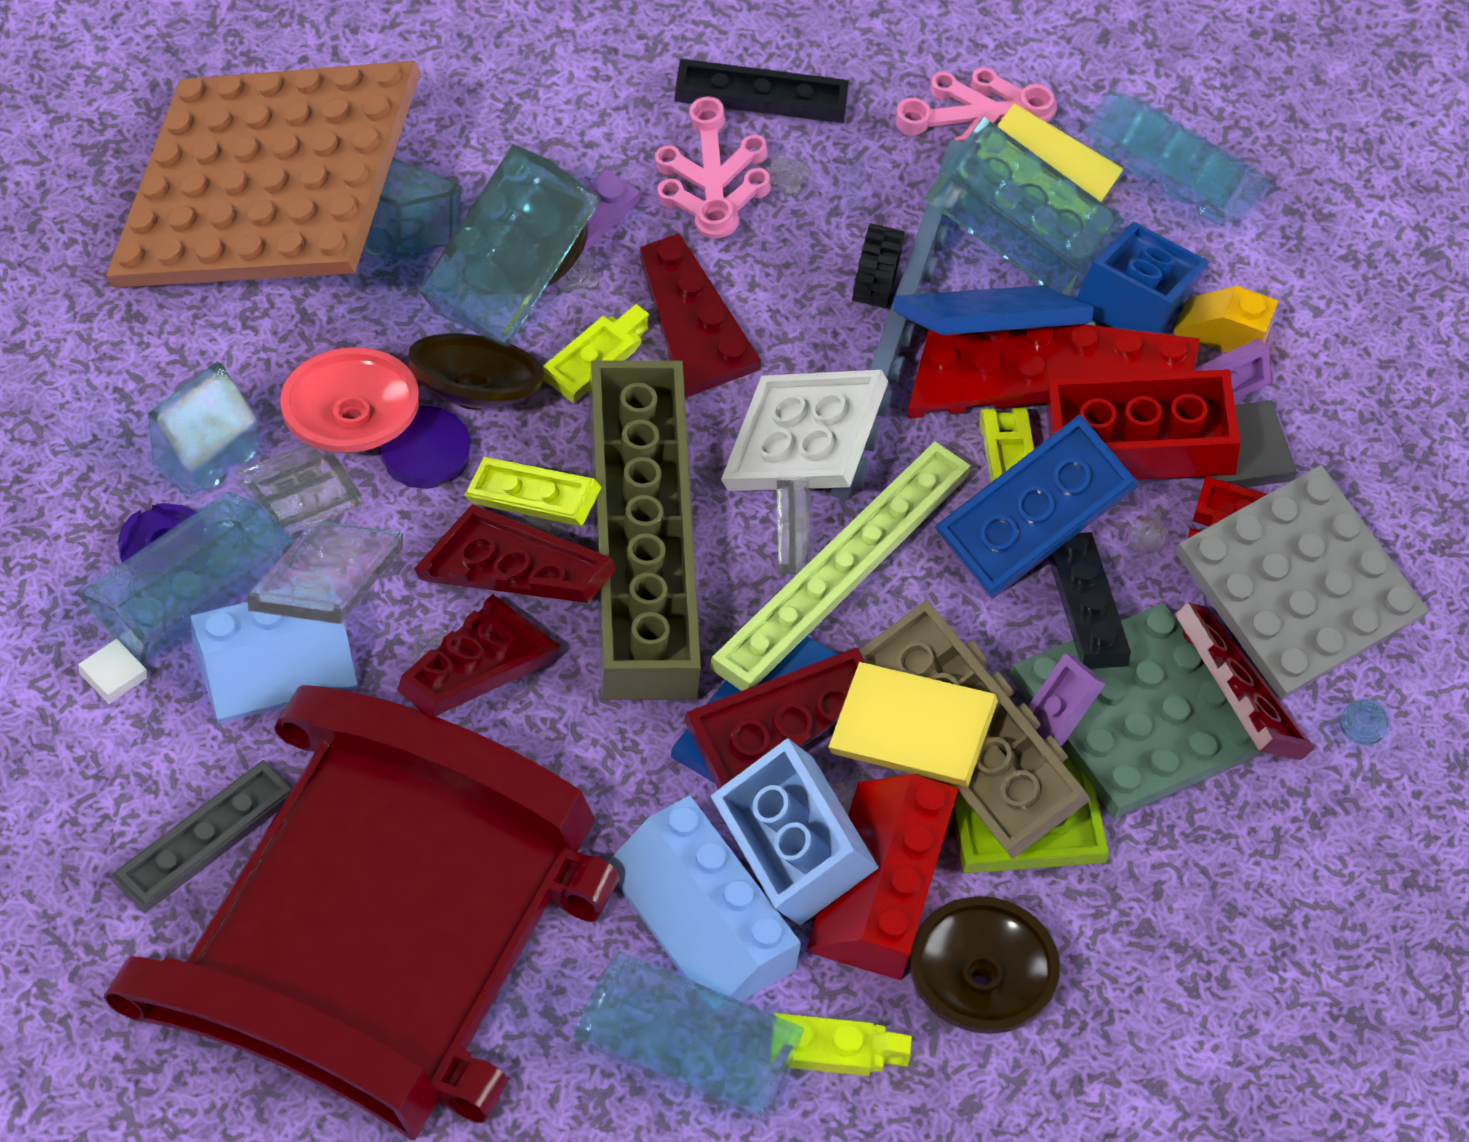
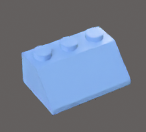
M331 582L190 616L193 649L218 724L286 707L297 688L301 685L327 687L345 691L357 689V680L345 624Z

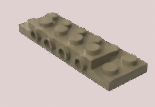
M928 599L859 650L867 664L996 694L998 702L969 786L964 787L953 784V786L959 788L958 792L1012 859L1091 800L1083 787L1062 763L1068 757L1051 735L1044 740L1036 732V729L1041 724L1027 705L1022 703L1016 707L1009 697L1015 693L998 671L991 676L983 667L988 663V660L972 639L964 644Z

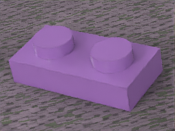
M605 170L579 194L585 205L589 223L587 240L582 252L589 249L640 201V191L608 170Z
M1259 339L1253 340L1196 367L1195 371L1230 369L1234 400L1239 399L1271 383L1269 345Z
M1065 653L1027 706L1041 724L1036 729V732L1043 740L1051 735L1059 746L1062 747L1106 683L1076 657Z

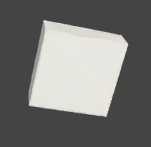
M115 639L78 664L79 674L108 704L147 679L146 668L118 639Z

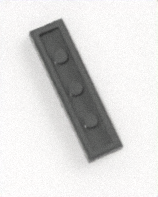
M264 760L260 761L112 873V882L144 914L276 814L292 790V787Z

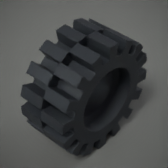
M873 223L869 224L856 273L852 301L888 308L900 262L905 231Z

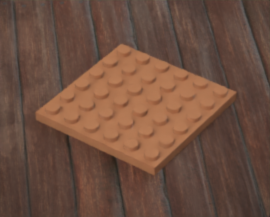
M415 60L180 79L106 274V278L112 287L355 274L421 74Z

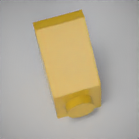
M1240 286L1189 297L1174 327L1173 334L1199 338L1200 344L1225 353L1256 339L1265 343L1279 300Z

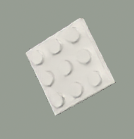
M864 370L761 376L721 478L727 490L750 491L850 487L888 384L883 371Z

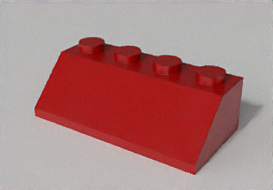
M915 774L858 782L848 817L879 868L817 913L806 952L894 979H902L959 788Z

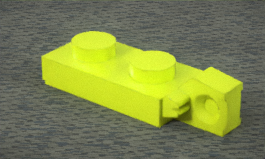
M635 304L618 319H615L613 316L609 318L602 316L543 365V380L574 404L589 391L591 361H625L641 345L642 339L640 337L649 328L647 326L649 313Z
M774 1013L769 1066L869 1076L870 1072H882L884 1064L908 1067L911 1057L912 1036L886 1032L885 1026L874 1025V1023Z

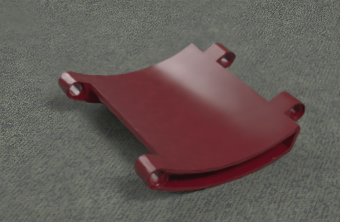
M301 685L297 688L274 726V730L285 743L301 750L315 752L186 961L165 957L163 961L138 956L128 957L105 992V1002L114 1011L130 1019L203 1036L281 1066L360 1107L411 1141L417 1139L437 1101L463 1118L474 1123H485L510 1077L507 1078L503 1071L495 1065L482 1059L473 1058L472 1053L466 1051L549 902H553L568 914L585 922H595L598 920L620 880L619 873L610 863L601 858L577 853L594 824L595 818L582 791L552 771L512 749L467 728L436 716L430 718L423 711L385 699L350 691Z

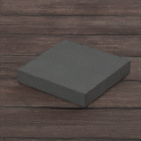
M1272 400L1235 405L1241 443L1236 475L1207 477L1241 487L1293 481L1297 470Z

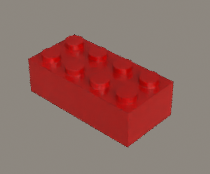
M1230 369L1048 379L1046 416L1049 438L1081 414L1135 480L1236 475L1241 443Z

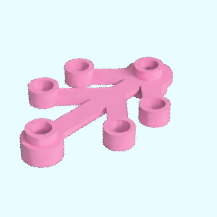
M981 67L973 72L971 88L956 81V78L948 72H938L931 79V94L943 100L952 97L965 105L930 109L929 105L921 99L907 98L902 100L897 106L895 124L903 134L917 136L925 132L928 127L973 122L962 136L954 138V140L967 143L966 149L969 151L965 152L963 161L972 162L976 154L977 145L997 121L1005 116L1013 103L1043 121L1049 122L1056 114L1057 102L1049 88L1039 84H1032L1022 90L998 77L990 68ZM979 79L988 80L990 83H982ZM937 84H946V85H948L949 87H947V88H942V87L938 86ZM995 93L1007 101L995 102L984 95Z
M702 97L692 103L689 113L693 129L701 135L703 168L682 156L679 149L672 145L660 147L655 153V162L657 169L665 175L677 173L705 190L706 200H702L685 191L682 183L677 179L662 181L658 185L657 192L659 201L664 207L670 209L680 207L695 216V225L700 234L708 238L717 239L726 237L735 231L739 223L738 211L752 197L761 198L770 192L771 181L769 173L762 168H753L746 172L744 182L729 196L724 198L723 189L747 165L760 164L765 161L768 156L766 140L762 136L749 135L742 140L741 147L721 165L718 133L725 124L723 104L714 97ZM752 148H760L757 151H749ZM668 158L674 159V160H672V161H670V162H664V161H663V160L668 159ZM755 181H762V182H763V183L758 184V185L752 184V183L755 182ZM668 192H677L674 195H665Z

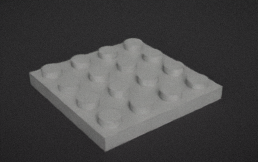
M1322 465L1182 541L1174 550L1281 700L1421 620L1429 612Z

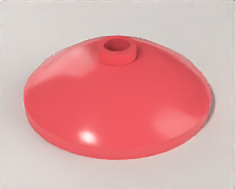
M341 348L318 354L298 366L287 378L282 388L280 405L286 426L293 435L304 443L330 452L355 453L379 447L400 435L411 424L417 413L419 389L412 371L396 357L370 348Z

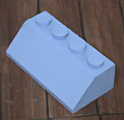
M690 795L648 817L609 859L608 863L618 871L620 876L617 886L713 1017L796 971L801 942Z

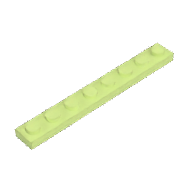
M934 441L712 656L709 669L741 691L758 685L968 478L971 465Z

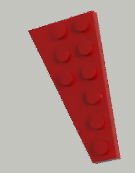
M1086 324L941 335L929 329L908 406L909 418H925L924 412L945 409L949 410V415L966 413V407L991 404L998 409L1046 403L1048 379L1195 371L1199 353V338Z

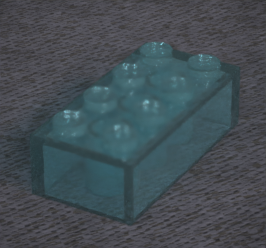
M984 116L923 198L1038 283L1068 296H1071L1087 276L1093 261L1105 250L1125 221L1124 218Z

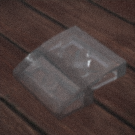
M306 443L235 471L239 486L257 504L261 521L279 539L363 505L362 496L333 452L321 450Z

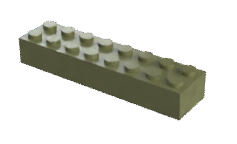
M591 361L589 411L592 478L602 487L593 504L595 551L611 557L616 568L614 574L597 592L602 700L697 699L701 663L683 361Z

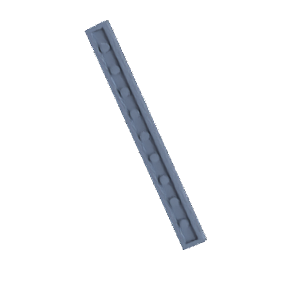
M954 139L949 140L895 296L926 294L927 290L921 289L923 281L931 283L933 280L938 258L932 255L934 249L942 251L944 248L949 226L943 223L945 217L954 218L960 194L954 191L956 186L964 188L971 162L963 161L967 144L965 142ZM894 301L870 370H882L888 383L889 381L898 382L904 362V357L898 354L900 348L909 349L916 325L893 311ZM887 387L851 486L832 488L831 496L849 500L853 485L862 487L869 460L863 459L865 450L874 452L881 425L875 424L877 415L886 417L893 391L887 390Z

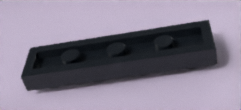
M680 58L674 102L692 104L702 97H714L721 101L723 108L844 123L849 80Z
M1092 532L1078 533L1048 556V560L1079 660L1089 669L1129 667L1131 650Z

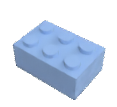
M788 738L710 795L774 908L799 925H802L879 868L814 758Z

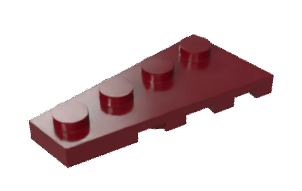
M680 233L641 246L639 257L651 299L656 307L661 334L665 338L669 361H683L685 398L759 371L761 368L760 357Z
M472 504L414 568L419 579L425 582L589 603L616 571L614 563L609 556Z
M492 594L485 600L483 608L479 612L474 610L465 618L464 624L459 630L449 632L443 638L439 648L436 650L430 649L401 676L396 691L413 703L418 710L433 718L556 661L561 646Z
M858 647L686 712L684 721L717 789L723 787L787 738L802 748L838 722L859 662L866 663Z

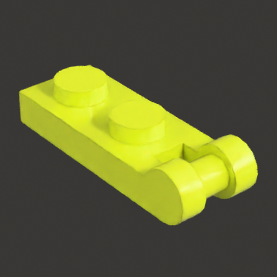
M1026 407L1012 408L1009 413H996L995 409L980 410L979 425L984 440L991 483L1033 451L1034 445ZM1012 430V432H1000V431Z

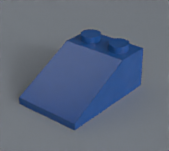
M1132 222L1093 261L1076 299L1094 307L1092 321L1094 320L1096 323H1106L1113 328L1163 334L1208 267L1210 261L1146 227Z

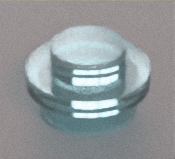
M1360 699L1344 709L1340 718V726L1344 735L1351 741L1361 745H1372L1384 738L1388 729V719L1380 704L1373 700Z

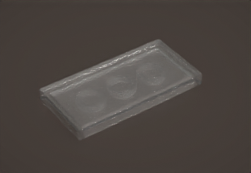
M313 521L249 593L248 611L341 624L403 549V533L334 522Z

